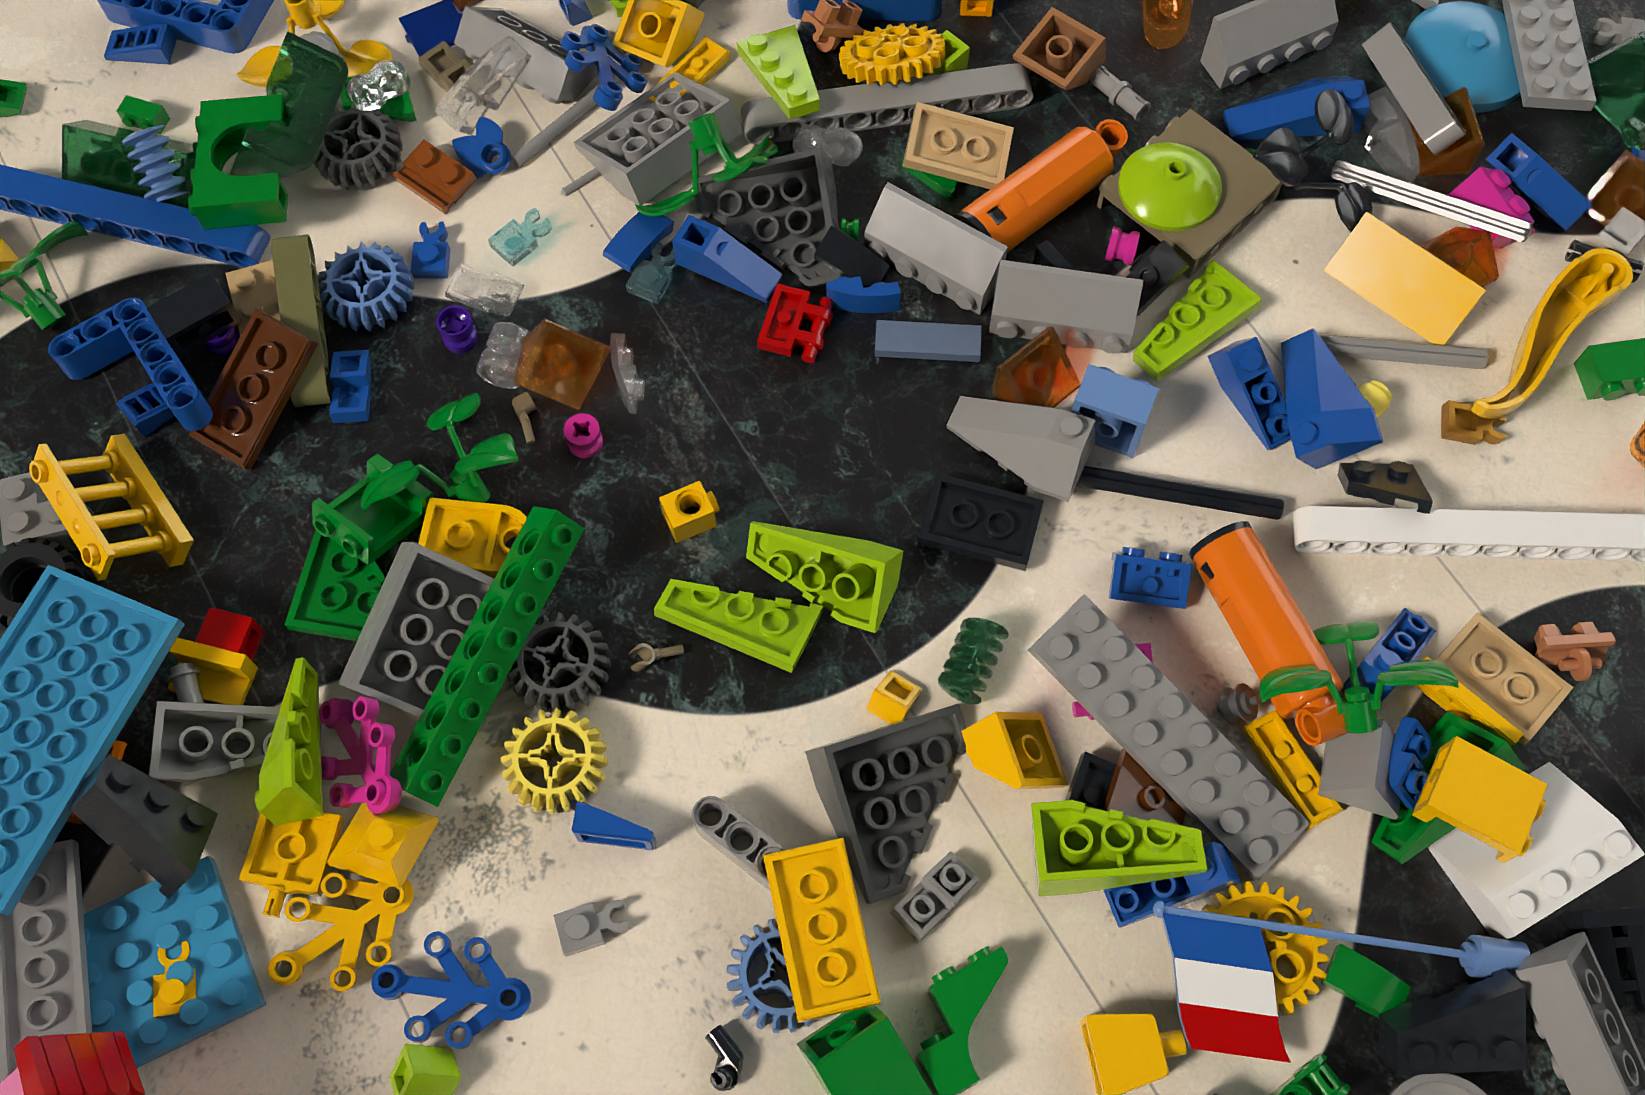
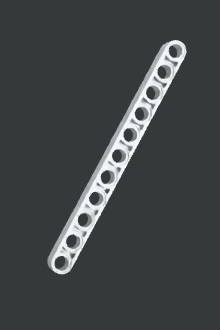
M1306 506L1296 509L1292 513L1295 549L1302 553L1645 562V514L1431 509L1430 514L1417 512V508Z

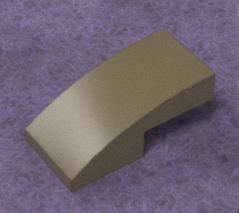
M442 41L418 58L420 66L432 79L459 102L485 85L484 79L465 58L460 59L445 41Z

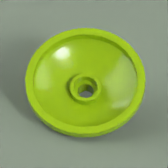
M1162 142L1142 147L1129 156L1120 171L1118 192L1124 207L1141 223L1162 231H1184L1203 224L1213 215L1221 199L1222 181L1214 164L1201 152L1183 144Z

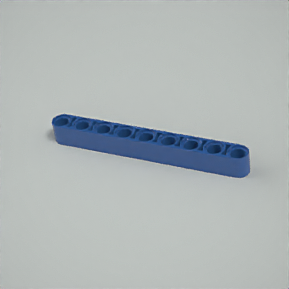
M0 164V210L62 225L69 222H78L88 231L244 268L259 264L271 239L269 233L258 225L203 230L197 217L191 215L189 208L155 200H145L142 197Z

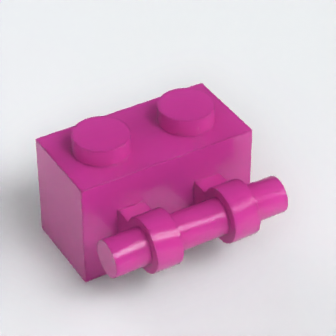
M1479 167L1448 194L1528 221L1531 224L1535 222L1528 213L1530 210L1528 203L1519 195L1514 194L1509 187L1511 184L1509 177L1500 169ZM1470 225L1484 247L1502 249L1512 241V239ZM1533 226L1529 236H1531L1535 232Z

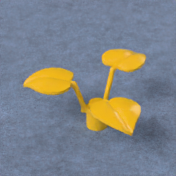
M284 0L290 16L286 18L289 27V50L287 51L285 47L277 45L265 47L255 53L247 61L245 67L236 74L242 81L260 87L276 86L288 81L297 72L291 64V57L296 46V25L301 29H311L318 23L325 34L334 40L338 51L345 56L338 64V68L345 78L387 68L392 63L393 56L387 47L373 40H359L352 45L350 51L341 45L322 18H330L342 9L345 0Z

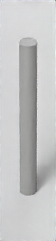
M597 87L511 155L512 162L517 167H520L595 106L596 102L593 99V95Z

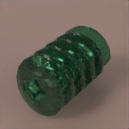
M967 618L960 625L961 632L954 639L955 645L949 651L950 658L943 665L944 672H941L939 675L938 684L942 690L953 698L966 704L975 705L980 704L982 699L974 691L985 692L987 690L986 683L979 678L990 679L993 675L992 670L985 665L995 666L998 663V658L991 652L1000 653L1003 651L1004 646L999 640H1006L1009 633L1007 629L996 622L983 618Z

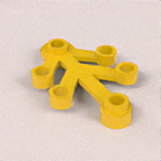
M340 873L326 875L321 882V890L327 897L337 898L347 894L370 899L369 902L357 910L315 904L305 897L290 899L285 906V915L290 921L302 922L308 919L335 925L295 952L285 951L276 954L268 965L270 979L282 986L297 982L302 977L306 964L344 939L338 967L330 975V984L337 991L351 989L357 982L355 967L365 924L379 914L376 940L367 948L366 958L373 966L387 964L393 956L391 941L397 915L405 912L411 906L414 899V890L410 881L406 879L401 888L396 887L400 892V898L395 903H389L385 898V893L390 887L396 886L380 881L375 884L351 880ZM334 877L339 878L342 882V888L337 893H331L327 887L329 880ZM298 901L303 902L306 906V912L300 918L292 914V906ZM377 945H381L387 950L386 958L379 962L372 956V951ZM283 960L290 962L292 965V971L287 977H283L278 973V965ZM341 970H346L351 975V981L347 986H341L337 983L336 976Z

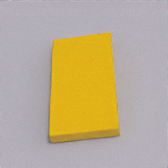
M1369 212L1364 214L1324 270L1432 344L1445 345L1487 291Z
M839 838L763 855L798 1023L881 1004L844 839Z

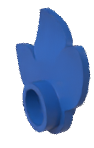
M479 117L476 125V135L459 137L452 140L454 150L462 160L460 164L472 171L477 180L487 173L492 175L500 174L510 165L511 152L503 143V131L498 124L489 118ZM500 155L498 160L492 163L493 157Z

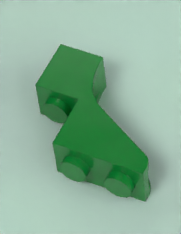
M989 946L984 947L967 958L970 964L956 972L954 967L951 966L932 977L934 984L929 986L927 993L950 1036L945 1038L943 1033L939 1032L921 1042L920 1046L923 1051L917 1054L916 1060L935 1095H958L980 1081L970 1058L968 1036L975 1018L1008 964V957L1003 947L993 952Z

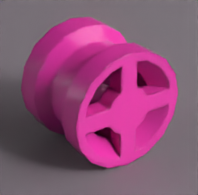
M1113 226L1105 260L1113 261L1119 259L1123 260L1125 265L1132 266L1140 232L1132 231L1131 233L1122 232L1121 228Z
M580 413L573 415L567 420L563 431L571 453L578 458H590L598 454L603 446V438L599 423L595 417ZM588 431L589 433L581 434L580 432Z

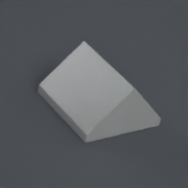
M1377 719L1378 729L1363 734L1347 733L1325 743L1318 795L1396 820L1399 817L1401 799L1392 789L1389 782V760L1395 733L1384 719Z

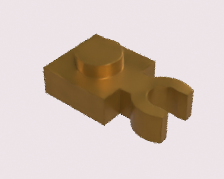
M1448 400L1441 406L1442 439L1476 445L1482 439L1493 445L1499 444L1506 439V434L1498 433L1493 428V426L1499 427L1506 422L1505 416L1494 419L1482 418L1471 411L1473 405Z

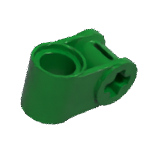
M1321 1052L1297 1069L1290 1079L1270 1095H1346L1351 1090V1087L1348 1083H1341L1325 1062L1327 1056Z

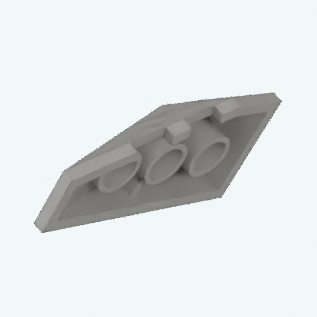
M960 396L948 420L947 429L978 451H984L998 461L1000 467L1007 472L1011 470L1024 480V484L1032 490L1069 502L1095 443L1096 420L1058 408Z
M157 701L149 776L158 781L194 782L263 764L280 707ZM320 722V743H321V727H322V723H321V722Z

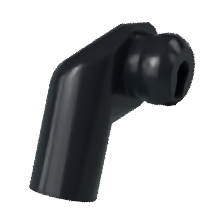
M719 1025L709 1032L705 1039L718 1055L715 1070L711 1073L710 1077L711 1084L716 1090L726 1091L733 1089L739 1082L744 1055L724 1027Z

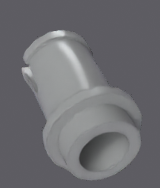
M182 663L169 669L171 675L168 676V682L173 683L178 702L204 703L197 676L200 675V670L195 669L194 663Z

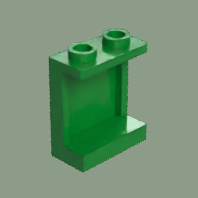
M376 454L367 461V476L331 503L326 504L319 498L312 502V523L316 531L324 537H330L341 545L349 556L357 557L368 566L424 522L429 498H432L433 493L415 480L406 489L383 500L374 502L364 512L361 507V499L366 486L378 473L393 465L379 454Z

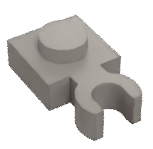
M1621 17L1618 23H1615L1609 18H1599L1595 23L1593 30L1599 32L1593 40L1594 44L1608 45L1609 43H1616V51L1645 54V20Z
M611 901L599 913L596 912L595 905L592 902L554 914L555 924L565 957L604 945L603 932L610 931L615 934L627 932L631 928L628 920L621 923H613L611 920L615 911L625 908L623 901Z

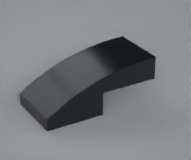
M832 225L817 248L813 258L844 275L843 277L852 278L860 276L863 288L881 282L890 266L867 247Z

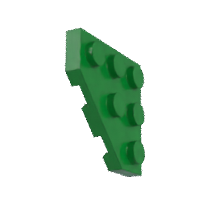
M315 530L284 625L291 631L357 642L384 583L385 576L375 561L368 566L357 557L349 556L342 546L330 537H324Z

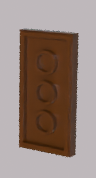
M255 308L206 400L213 412L212 420L204 428L190 431L188 435L239 466L251 470L314 353L318 342Z

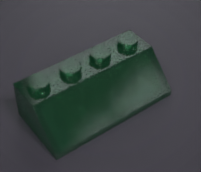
M90 120L62 124V179L142 198L152 189L151 187L139 186L138 182L146 174L135 173L133 168L141 160L129 159L128 154L135 149V146H124L122 143L123 139L136 131ZM170 139L162 145L163 149L175 151V154L167 159V161L180 164V168L172 174L173 176L185 177L186 181L179 185L178 189L190 190L191 193L160 202L189 208L188 196L193 195L190 171L191 168H195L193 144Z

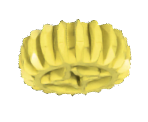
M555 708L552 718H548L545 711L540 710L538 712L539 721L533 723L531 718L525 717L524 723L527 728L522 731L520 728L513 727L512 733L517 740L505 741L504 747L510 754L501 756V763L508 767L502 772V777L505 781H511L507 789L512 795L519 794V803L524 806L531 802V808L534 812L542 810L546 803V808L550 815L556 813L558 804L562 805L566 813H570L572 810L570 801L576 799L579 802L586 803L583 796L585 791L596 795L598 792L597 787L592 781L600 782L605 780L604 772L598 768L608 766V758L601 755L607 750L605 741H598L601 733L597 727L590 729L591 722L587 717L577 721L578 716L576 712L570 710L563 719L561 710ZM563 735L579 740L585 746V754H577L576 750L566 749L562 740ZM547 737L542 747L531 750L536 743ZM558 752L562 761H557L558 765L554 766L552 771L548 760L553 761L551 757L556 756ZM525 768H533L534 772L544 773L547 788L538 787L529 782L525 776ZM580 772L571 782L562 786L563 780L567 775Z

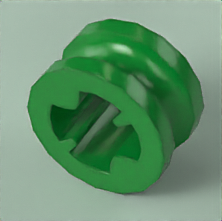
M842 218L841 231L858 241L859 218H855L852 222Z

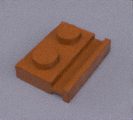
M425 139L402 163L404 165L402 169L392 174L397 182L445 215L449 212V206L453 202L456 204L477 180L472 171Z

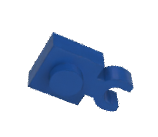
M421 222L419 232L424 242L413 243L412 276L414 279L448 278L451 249L448 242H445L448 237L444 222H439V229L435 233H429L426 222Z

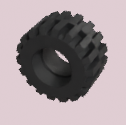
M38 537L36 542L31 538H25L21 540L20 545H16L14 542L6 546L7 551L2 554L0 553V625L6 629L9 627L23 605L27 591L39 580L48 565L86 581L92 579L90 573L70 552L55 541L51 543L46 538Z

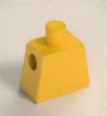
M1153 1014L1086 1015L1080 1020L1097 1095H1123L1163 1079L1169 1075L1166 1058L1182 1056L1187 1053L1182 1031L1176 1029L1159 1033Z

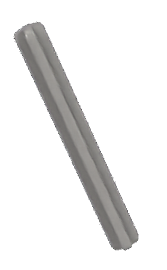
M1319 334L1337 357L1484 369L1489 361V353L1485 348Z

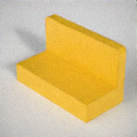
M176 638L169 652L179 661L178 665L194 663L195 669L200 670V675L197 676L203 700L216 704L243 705L258 670V667L249 657L244 654ZM169 683L168 689L176 693L173 683Z

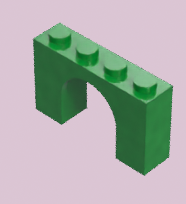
M283 94L201 101L200 115L195 117V126L198 133L197 142H193L195 168H191L190 171L193 195L188 196V206L191 215L197 217L203 230L287 222L288 193L278 172L234 176L222 172L226 162L234 154L245 148L291 143L292 115Z

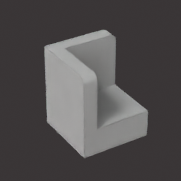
M1622 207L1597 236L1627 256L1644 238L1645 221L1625 207Z

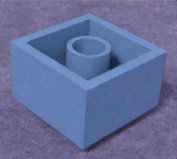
M1089 364L1071 412L1096 420L1094 445L1133 458L1159 388L1151 386L1142 379H1131L1117 374L1110 368L1096 367Z

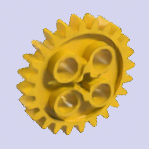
M901 23L899 26L888 24L886 29L875 27L873 32L864 30L863 36L853 35V40L845 41V46L840 47L839 59L842 73L847 74L848 79L856 78L857 83L867 80V85H871L875 81H879L880 86H883L886 82H892L894 85H897L899 80L903 79L906 82H910V77L913 76L923 78V72L933 73V68L941 67V62L945 61L946 55L945 40L942 38V34H937L936 29L928 31V26L917 28V24L905 27L904 23Z
M1250 881L1242 885L1241 893L1234 885H1231L1226 889L1227 898L1220 893H1217L1212 898L1216 908L1206 904L1201 910L1250 918V913H1253L1258 920L1267 921L1268 918H1275L1280 923L1312 928H1320L1322 926L1321 922L1309 924L1307 918L1313 910L1311 907L1302 911L1296 908L1300 898L1298 895L1288 901L1285 900L1284 887L1282 886L1273 894H1270L1267 882L1261 883L1257 892L1254 891ZM1261 929L1273 971L1277 1013L1279 1012V1006L1281 1011L1287 1016L1294 1013L1293 1002L1299 1007L1309 1003L1304 992L1313 996L1320 991L1312 980L1321 981L1327 976L1317 965L1329 961L1330 957L1318 952V948L1327 944L1328 940L1283 932L1282 936H1276L1268 929ZM1277 959H1283L1290 964L1292 968L1291 979L1285 978L1278 973L1276 968Z

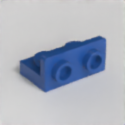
M1123 547L1122 553L1112 552L1113 568L1109 599L1186 609L1192 564L1182 562V554L1160 552L1159 558L1144 556V549Z

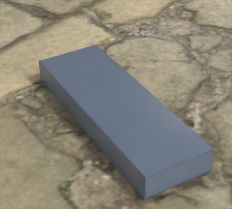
M877 320L875 356L980 362L981 325Z

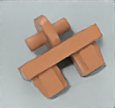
M819 0L816 10H804L801 18L804 22L813 23L816 28L813 40L817 48L826 53L833 52L842 38H853V35L862 36L864 31L857 24L862 9L851 0H843L841 5L837 4L834 0Z
M1579 622L1572 627L1569 635H1562L1555 624L1541 625L1534 637L1537 647L1534 657L1549 669L1559 668L1560 671H1570L1574 680L1587 681L1591 677L1592 669H1601L1604 666L1607 650L1610 646H1614L1616 640L1612 632L1599 633L1593 622Z

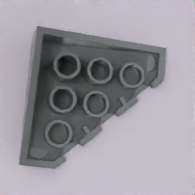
M821 147L768 159L769 163L728 181L715 182L712 178L715 173L699 177V193L695 196L698 212L709 219L713 217L724 224L726 231L745 244L750 242L762 250L761 255L780 268L784 269L787 267L800 276L798 280L809 288L826 285V282L843 277L842 274L813 259L830 226L832 225L839 230L837 195L832 161Z
M959 704L805 751L816 790L838 839H844L849 865L867 904H872L904 892L911 879V876L905 874L914 853H922L933 825L927 822L936 802L943 804L955 778L949 772L957 753L963 755L966 752V744L961 732L966 729V725Z

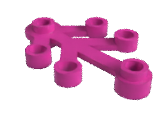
M359 697L354 704L348 699L331 698L329 701L323 702L319 709L320 722L329 729H335L351 759L338 760L336 757L321 756L322 780L333 781L338 776L361 775L366 786L354 788L352 784L335 783L329 793V801L333 807L348 808L353 803H367L372 813L384 814L389 810H394L401 800V784L397 779L390 776L391 746L395 738V731L390 724L376 723L379 704L375 698ZM354 718L361 721L360 740L351 726ZM374 747H377L376 765L374 766L373 751Z

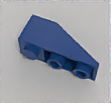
M1513 133L1486 158L1487 164L1491 169L1502 170L1509 177L1512 187L1565 231L1592 206L1582 194Z
M688 215L672 240L677 265L765 303L768 302L776 285L779 284L783 277L782 273L720 227L694 216Z
M1257 337L1235 341L1208 355L1207 357L1222 390L1265 448L1271 450L1290 440L1286 403Z
M1404 608L1357 666L1359 686L1369 688L1370 694L1374 695L1378 674L1389 671V667L1393 664L1415 661L1436 630L1430 627L1422 617ZM1350 676L1343 684V693L1346 689L1352 687ZM1384 685L1381 702L1396 686Z
M1212 842L1204 846L1207 865L1206 873L1105 889L1104 893L1118 927L1121 928L1155 916L1153 906L1158 901H1163L1164 906L1178 908L1223 891L1231 885L1241 883L1224 845Z

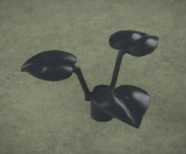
M1326 89L1319 93L1314 106L1317 122L1321 129L1326 132L1323 138L1300 152V142L1297 136L1290 129L1282 127L1271 132L1262 141L1253 158L1265 165L1282 183L1280 190L1289 186H1294L1295 190L1302 188L1338 190L1339 193L1335 196L1336 209L1344 225L1352 232L1366 212L1373 215L1372 202L1366 190L1357 182L1349 183L1346 187L1343 183L1303 181L1304 177L1308 175V166L1303 159L1305 156L1329 142L1331 138L1337 145L1343 146L1350 141L1353 134L1354 120L1348 103L1335 89Z

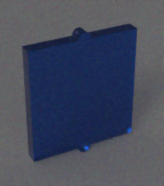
M442 0L399 18V21L406 33L407 43L412 44L418 57H420L442 41H445L450 47L454 46L463 14L458 13L451 0Z

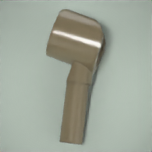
M524 392L513 398L512 405L515 414L522 424L526 443L533 444L535 443V438L527 414L535 411L536 406L529 393Z
M641 643L627 655L638 654L642 657L643 661L635 663L631 667L633 671L639 672L644 670L654 660L684 654V648L681 644L653 649L650 645Z

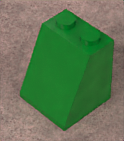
M876 1006L842 1013L797 1043L827 1095H932L890 1020Z

